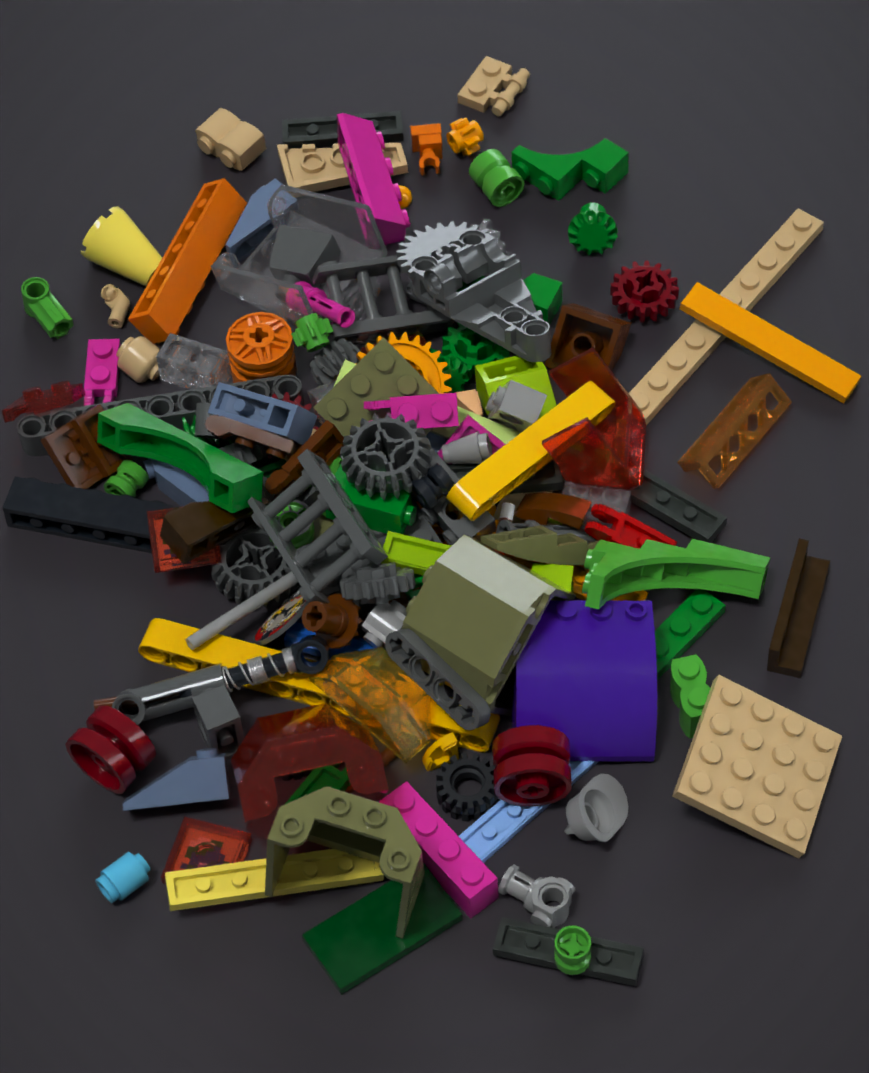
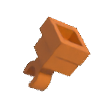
M441 123L410 126L412 152L420 153V174H425L424 168L428 165L434 166L436 174H439V159H443Z

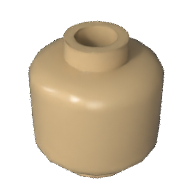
M144 336L129 337L116 353V357L119 358L117 362L118 368L137 383H143L148 379L156 380L164 369V366L161 364L164 357L163 351Z

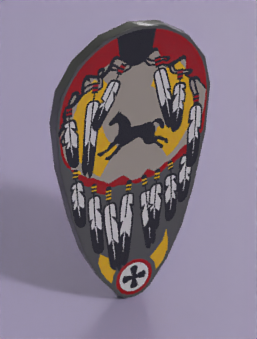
M300 584L259 628L254 637V641L258 645H265L289 629L298 619H302L303 610L309 603L298 590L301 587Z

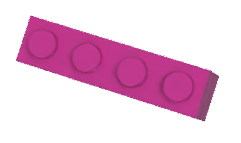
M407 781L379 801V803L398 808L422 850L424 864L447 894L471 919L499 898L498 878Z

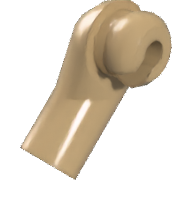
M108 284L102 288L101 297L105 299L106 305L112 310L108 324L118 329L123 326L130 308V301L119 288Z

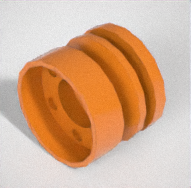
M267 312L250 313L237 319L228 329L226 345L233 383L281 375L296 376L297 365L293 337L291 335L292 331L283 318Z

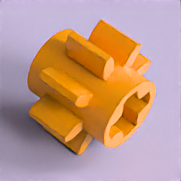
M466 117L449 124L452 131L446 134V138L453 152H462L463 156H469L481 150L478 143L484 140V135L481 127L475 120L469 122Z

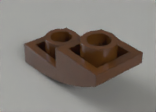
M529 493L523 497L514 516L525 521L534 520L540 525H547L550 519H554L562 525L580 529L589 514L592 502L559 493Z

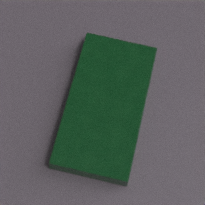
M424 862V878L403 938L396 937L403 883L393 880L302 934L303 942L341 995L463 920L460 910Z

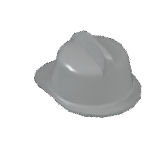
M598 774L582 788L580 793L569 800L566 806L568 826L564 830L566 834H575L578 838L585 841L598 840L600 842H607L613 837L626 821L629 809L626 793L617 779L609 774Z

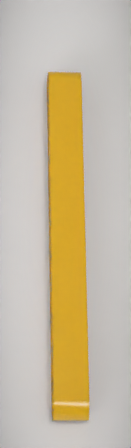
M160 618L151 620L138 647V652L145 659L186 672H193L220 663L227 668L237 666L238 662H241V664L247 663V659L257 658V656L265 658L268 653L270 655L282 653L279 650L220 634L191 650L185 639L200 629ZM305 658L309 662H317L316 660ZM326 664L323 670L316 674H290L287 672L284 677L276 675L271 677L269 681L255 684L254 686L250 683L242 685L244 688L436 741L453 732L458 741V747L477 752L489 750L500 721L498 714L490 713V719L486 725L473 730H465L422 689Z

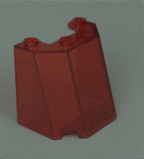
M327 703L257 718L231 758L245 829L252 827V820L266 817L275 810L278 797L274 777L345 762L349 782L353 789L362 794L375 793L376 800L382 799L389 789L381 753L369 730Z

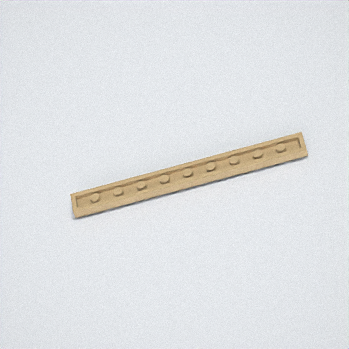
M798 208L719 295L750 311L822 232L824 222ZM696 319L619 403L616 414L643 430L727 336Z

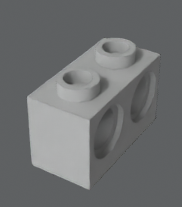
M510 380L503 387L499 386L496 392H492L485 408V410L490 411L487 419L518 432H523L538 420L547 395Z

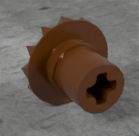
M333 594L327 597L331 603L312 601L305 606L302 613L304 627L326 640L329 648L340 649L343 646H351V639L359 636L357 632L358 624L363 621L359 618L358 614L361 607L354 603V598L345 599V597L342 598V594Z

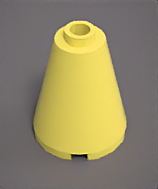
M118 206L112 207L109 211L113 214L107 219L101 215L89 229L82 243L86 247V251H81V255L97 265L147 286L162 256L124 210Z

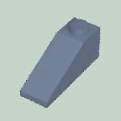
M276 178L268 184L261 186L252 194L226 243L228 263L232 268L275 238L280 224L291 226L302 218L300 198Z
M221 382L217 385L208 413L211 415L218 414L219 417L224 416L291 439L299 445H303L310 438L317 419L316 414L298 405Z
M148 458L143 461L144 469L149 479L155 478L159 490L181 507L191 502L209 501L208 493L204 486L186 471L155 459Z
M217 748L196 750L197 756L189 757L127 797L123 802V811L229 799L230 787L226 753H217Z

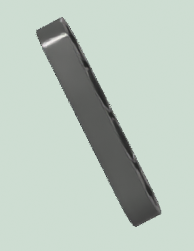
M403 628L388 634L385 640V649L389 657L462 728L473 730L489 722L490 708L485 699L414 631L409 628ZM422 659L429 664V676L421 668ZM445 682L452 686L454 691L453 698L448 697L444 689Z

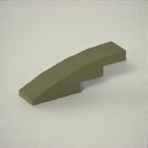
M541 525L481 536V543L499 552L525 560L557 565H584L588 550L594 549L599 542L587 543L586 540L572 533L557 535L556 532Z

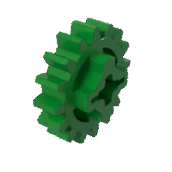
M458 322V329L449 327L448 336H443L442 354L461 359L468 368L467 374L469 379L475 374L476 365L510 357L509 350Z

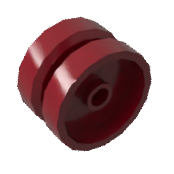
M99 705L86 721L87 728H78L65 745L72 760L88 777L106 790L115 794H123L136 779L135 771H143L155 758V747L149 737L129 717L117 709L107 705Z
M541 725L520 726L500 733L493 740V765L496 767L494 769V793L498 798L507 803L520 806H542L565 798L570 793L572 786L571 767L568 765L570 763L568 737L555 728Z

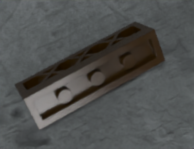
M800 538L772 636L767 671L801 678L830 566V560L807 556L809 540Z

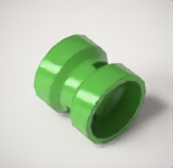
M123 460L117 468V474L110 476L104 484V490L109 494L130 495L135 498L136 491L146 485L149 481V476L137 463L131 460Z
M567 926L562 928L556 934L554 940L555 964L565 974L578 975L584 972L590 965L591 937L582 927Z

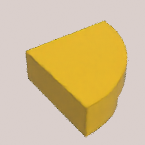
M451 732L441 737L427 749L422 759L427 771L441 767L445 761L449 764L450 757L456 755L457 760L459 759L458 741L454 733Z

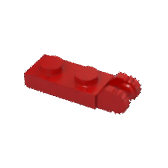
M600 503L592 506L591 514L603 523L613 524L611 529L594 521L587 522L584 529L586 534L596 540L601 539L638 549L641 548L646 539L674 546L677 545L676 540L622 511L619 513Z

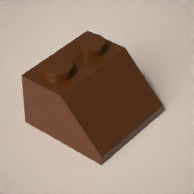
M575 303L562 305L551 342V356L545 361V366L586 381L592 380L595 384L604 386L623 352L631 323Z

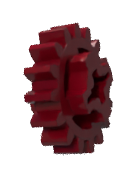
M645 260L643 266H639L634 261L632 262L631 269L622 266L621 274H614L610 290L612 305H618L619 314L627 311L629 320L639 316L642 323H644L646 317L657 321V314L660 313L666 317L668 316V308L675 309L676 300L679 296L677 277H671V269L662 271L661 263L651 267L649 260Z

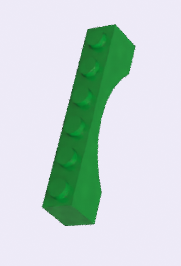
M129 403L98 413L97 443L118 454L155 459L186 471L204 486L208 493L209 502L230 513L250 507L247 500L251 497L262 502L263 471Z

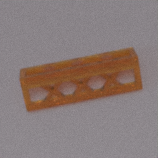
M770 373L750 378L677 463L684 472L698 469L713 489L720 488L789 407L792 401ZM769 392L779 402L773 410H766V395ZM750 414H758V428L756 431H748V416ZM732 435H739L740 449L737 453L730 452L729 438ZM714 456L721 457V471L718 475L708 465Z

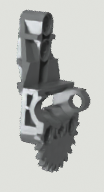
M450 221L449 225L444 227L439 222L436 229L426 225L424 226L425 232L414 230V237L405 236V243H399V250H396L397 265L401 266L402 273H408V278L412 280L413 294L418 299L529 362H542L551 356L550 326L548 322L543 320L541 310L536 311L531 293L521 278V262L516 259V254L505 255L499 249L496 238L489 234L488 229L480 231L477 224L467 228V222H463L459 227H456L454 221ZM488 272L491 273V275L464 290L456 292V290L463 287L462 281L468 284Z

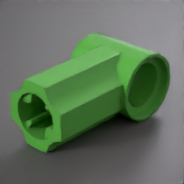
M32 277L24 281L21 286L26 314L35 318L50 338L56 337L59 339L66 335L73 326V320L50 292L48 282L40 277Z

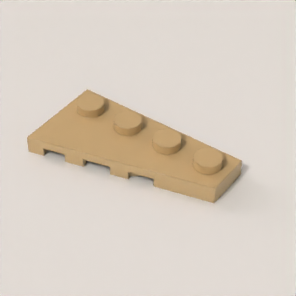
M385 143V149L382 152L384 158L389 157L393 167V175L391 176L408 173V165L401 143ZM302 144V148L288 149V145H277L287 188L295 195L350 185L338 144H333V148H315V144Z

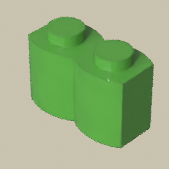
M696 654L672 659L670 694L673 702L679 708L681 729L689 739L694 736L710 691V687L706 684L707 672L705 665Z

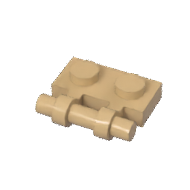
M485 56L458 93V103L483 113L491 105L493 106V114L501 116L504 111L512 107L516 94L521 93L527 86V79L530 73L527 69L521 68L517 74L512 75L511 65Z

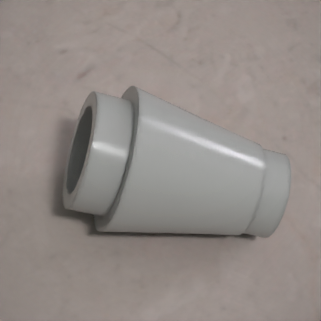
M479 431L442 445L443 459L446 464H481L493 455L488 433L480 434Z

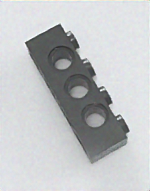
M431 447L432 461L429 464V468L438 463L456 484L460 479ZM412 492V498H413V500L416 499V500L418 501V499L416 498V496H415L414 493ZM442 496L438 499V504L431 510H427L419 502L423 507L421 509L423 516L431 525L437 523L444 531L442 536L448 545L452 546L464 534L481 541V536L493 534L496 531L495 518L488 510L474 521H470L465 515L460 519L453 520L447 515L458 509L446 498L447 496Z

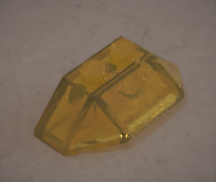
M383 647L333 655L328 659L322 671L309 676L310 681L403 762L407 763L431 742V697L389 657Z

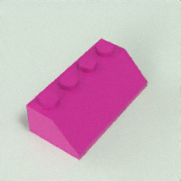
M345 113L337 114L338 147L370 249L404 241L406 228L410 227V221L406 209H400L399 201H402L398 183L393 184L390 177L393 175V167L390 158H384L382 150L385 149V143L381 131L376 132L373 121Z

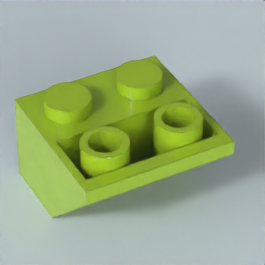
M517 355L475 366L476 391L484 410L492 392H496L499 386L503 387L510 380L547 395L538 419L557 406L548 372L543 362H529ZM485 410L486 414L489 415L490 411Z

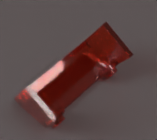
M591 348L550 370L549 375L567 397L592 380L616 402L609 415L598 425L594 426L586 417L542 440L543 447L559 465L564 479L568 482L571 481L575 485L631 491L643 484L646 421L639 406L596 350Z

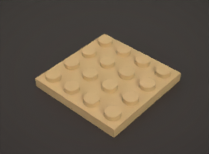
M718 675L711 685L672 797L799 859L805 854L842 735Z

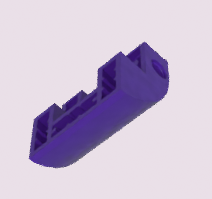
M550 600L513 668L514 683L511 702L513 728L541 725L563 732L569 739L570 761H654L657 729V659L652 601H607L600 609H594L585 606L586 600Z

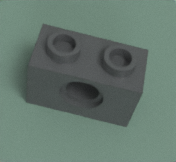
M225 685L205 689L199 695L192 697L199 733L206 748H217V753H226V761L246 753L241 718Z

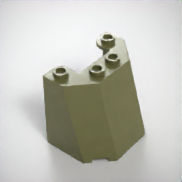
M464 534L424 573L422 578L423 586L418 595L414 596L406 607L407 615L403 621L402 629H411L485 699L489 705L490 713L511 716L512 709L497 701L498 695L550 600L554 596L566 600H574L576 595L501 552L481 543L478 539ZM422 659V670L430 674L429 664ZM445 682V685L453 689L448 682Z
M327 786L280 806L267 838L265 895L273 896L290 848L298 847L306 841L340 850L378 862L380 870L385 877L403 883L396 937L403 938L424 878L422 850L398 808Z

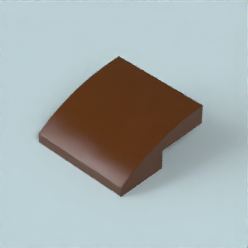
M101 404L87 410L40 440L66 484L72 487L87 489L103 477L110 476L117 471L118 466L123 460H133L131 455L118 454L97 443L98 413L104 411Z

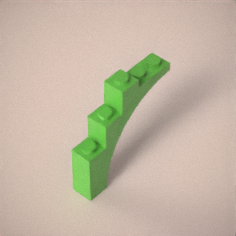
M600 539L594 549H589L587 552L584 568L589 569V573L585 576L582 593L587 594L585 606L594 609H600L607 601L623 594L661 588L710 590L759 599L765 587L771 558L692 539L687 548L646 539L640 549Z

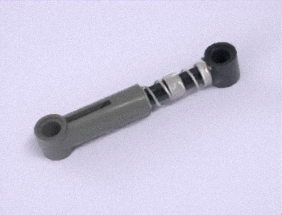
M307 635L299 642L291 644V647L282 649V653L275 655L268 653L265 658H262V656L247 659V663L241 664V662H238L237 666L227 668L220 663L142 687L127 688L117 696L112 704V708L117 709L129 717L135 724L139 725L144 721L194 707L192 697L199 695L208 688L225 685L231 696L233 688L240 690L242 685L249 683L254 686L255 684L267 682L276 675L284 677L287 672L290 674H316L326 666L330 655V648L327 641L322 637ZM309 646L316 647L321 653V659L317 662L307 661L302 652L304 648ZM179 693V695L149 703L151 700ZM125 700L134 701L139 707V713L136 715L126 714L122 709V702Z

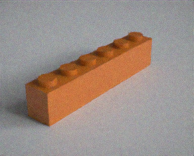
M225 178L203 184L128 318L137 330L153 344L171 341L178 335L182 321L192 310L193 301L204 288L205 279L210 270L216 266L217 257L222 248L226 246L234 226L247 205V202Z

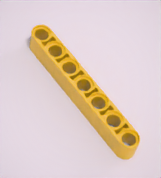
M592 380L588 381L462 477L451 488L446 498L470 521L476 520L604 420L612 411L616 402Z

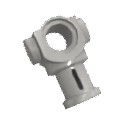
M395 600L390 604L376 605L361 625L362 630L366 633L363 636L364 640L377 650L385 647V640L388 634L402 629L403 621L407 615L406 608Z
M515 864L507 869L498 888L500 894L505 895L508 893L524 902V909L532 913L530 919L533 924L555 928L567 920L571 896L575 891L573 884L564 878L539 877L535 880L520 872L519 866ZM549 901H557L560 903V905L556 907L547 906L545 903Z

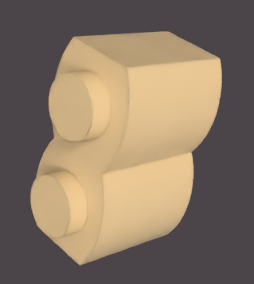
M219 108L196 129L199 148L206 154L211 153L219 157L222 163L229 168L233 167L242 171L266 150L264 134L247 122L241 121L233 113L223 108Z

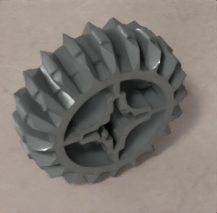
M389 411L385 418L379 419V416L374 413L372 421L368 422L362 418L360 427L351 425L350 435L344 436V447H341L340 450L342 471L346 473L349 484L355 483V488L358 492L366 489L367 495L370 498L378 492L383 500H385L387 493H393L398 499L400 490H405L411 494L413 489L412 481L419 480L422 476L427 475L429 464L432 461L431 444L428 438H426L423 427L417 428L414 419L405 423V417L402 413L396 419H392Z
M259 526L256 529H249L222 545L215 547V560H211L212 579L216 583V588L219 590V593L224 592L227 601L235 599L238 605L291 572L278 549L275 548L272 541L270 542L266 530L261 529ZM291 588L281 594L289 596ZM278 595L272 600L279 603L281 599L280 595Z

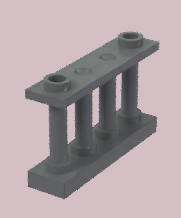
M397 255L346 263L328 261L317 267L312 278L313 285L327 283L330 299L345 306L339 281L357 279L367 318L361 321H354L347 328H343L337 323L331 325L334 332L328 337L330 343L333 340L337 342L339 339L345 338L354 345L376 342L378 336L388 340L391 332L395 334L396 339L401 338L404 332H407L408 337L448 331V328L452 327L455 321L426 304L427 309L422 312L413 313L412 310H409L400 276L401 266L397 265ZM388 276L397 312L394 316L383 317L379 315L370 277Z
M306 449L297 457L304 468L301 471V477L268 505L253 497L247 500L254 512L251 515L252 519L261 529L266 530L301 585L298 590L302 597L308 603L312 601L331 603L323 590L357 560H364L366 558L379 565L388 555L324 459ZM311 485L313 487L316 486L320 492L317 495L318 500L283 529L275 516ZM326 510H332L336 516L333 520L334 524L299 554L291 540ZM341 535H348L352 540V543L349 545L350 549L318 577L314 578L307 565Z

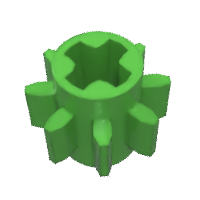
M313 313L295 322L297 329L291 335L297 348L303 346L306 347L308 352H313L330 343L328 337L334 331L328 318L322 319L319 318L317 313Z

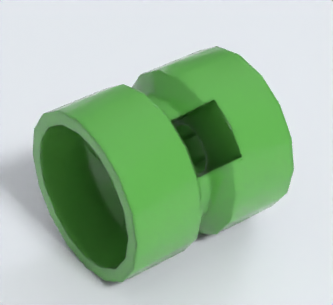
M489 149L482 152L470 165L469 176L482 189L494 206L501 207L512 203L523 191V178L514 168H511V164L497 149Z

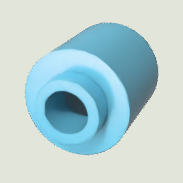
M127 852L100 872L101 876L95 882L109 902L113 903L117 899L122 901L149 881L147 873L151 869L139 853L134 856L131 852Z

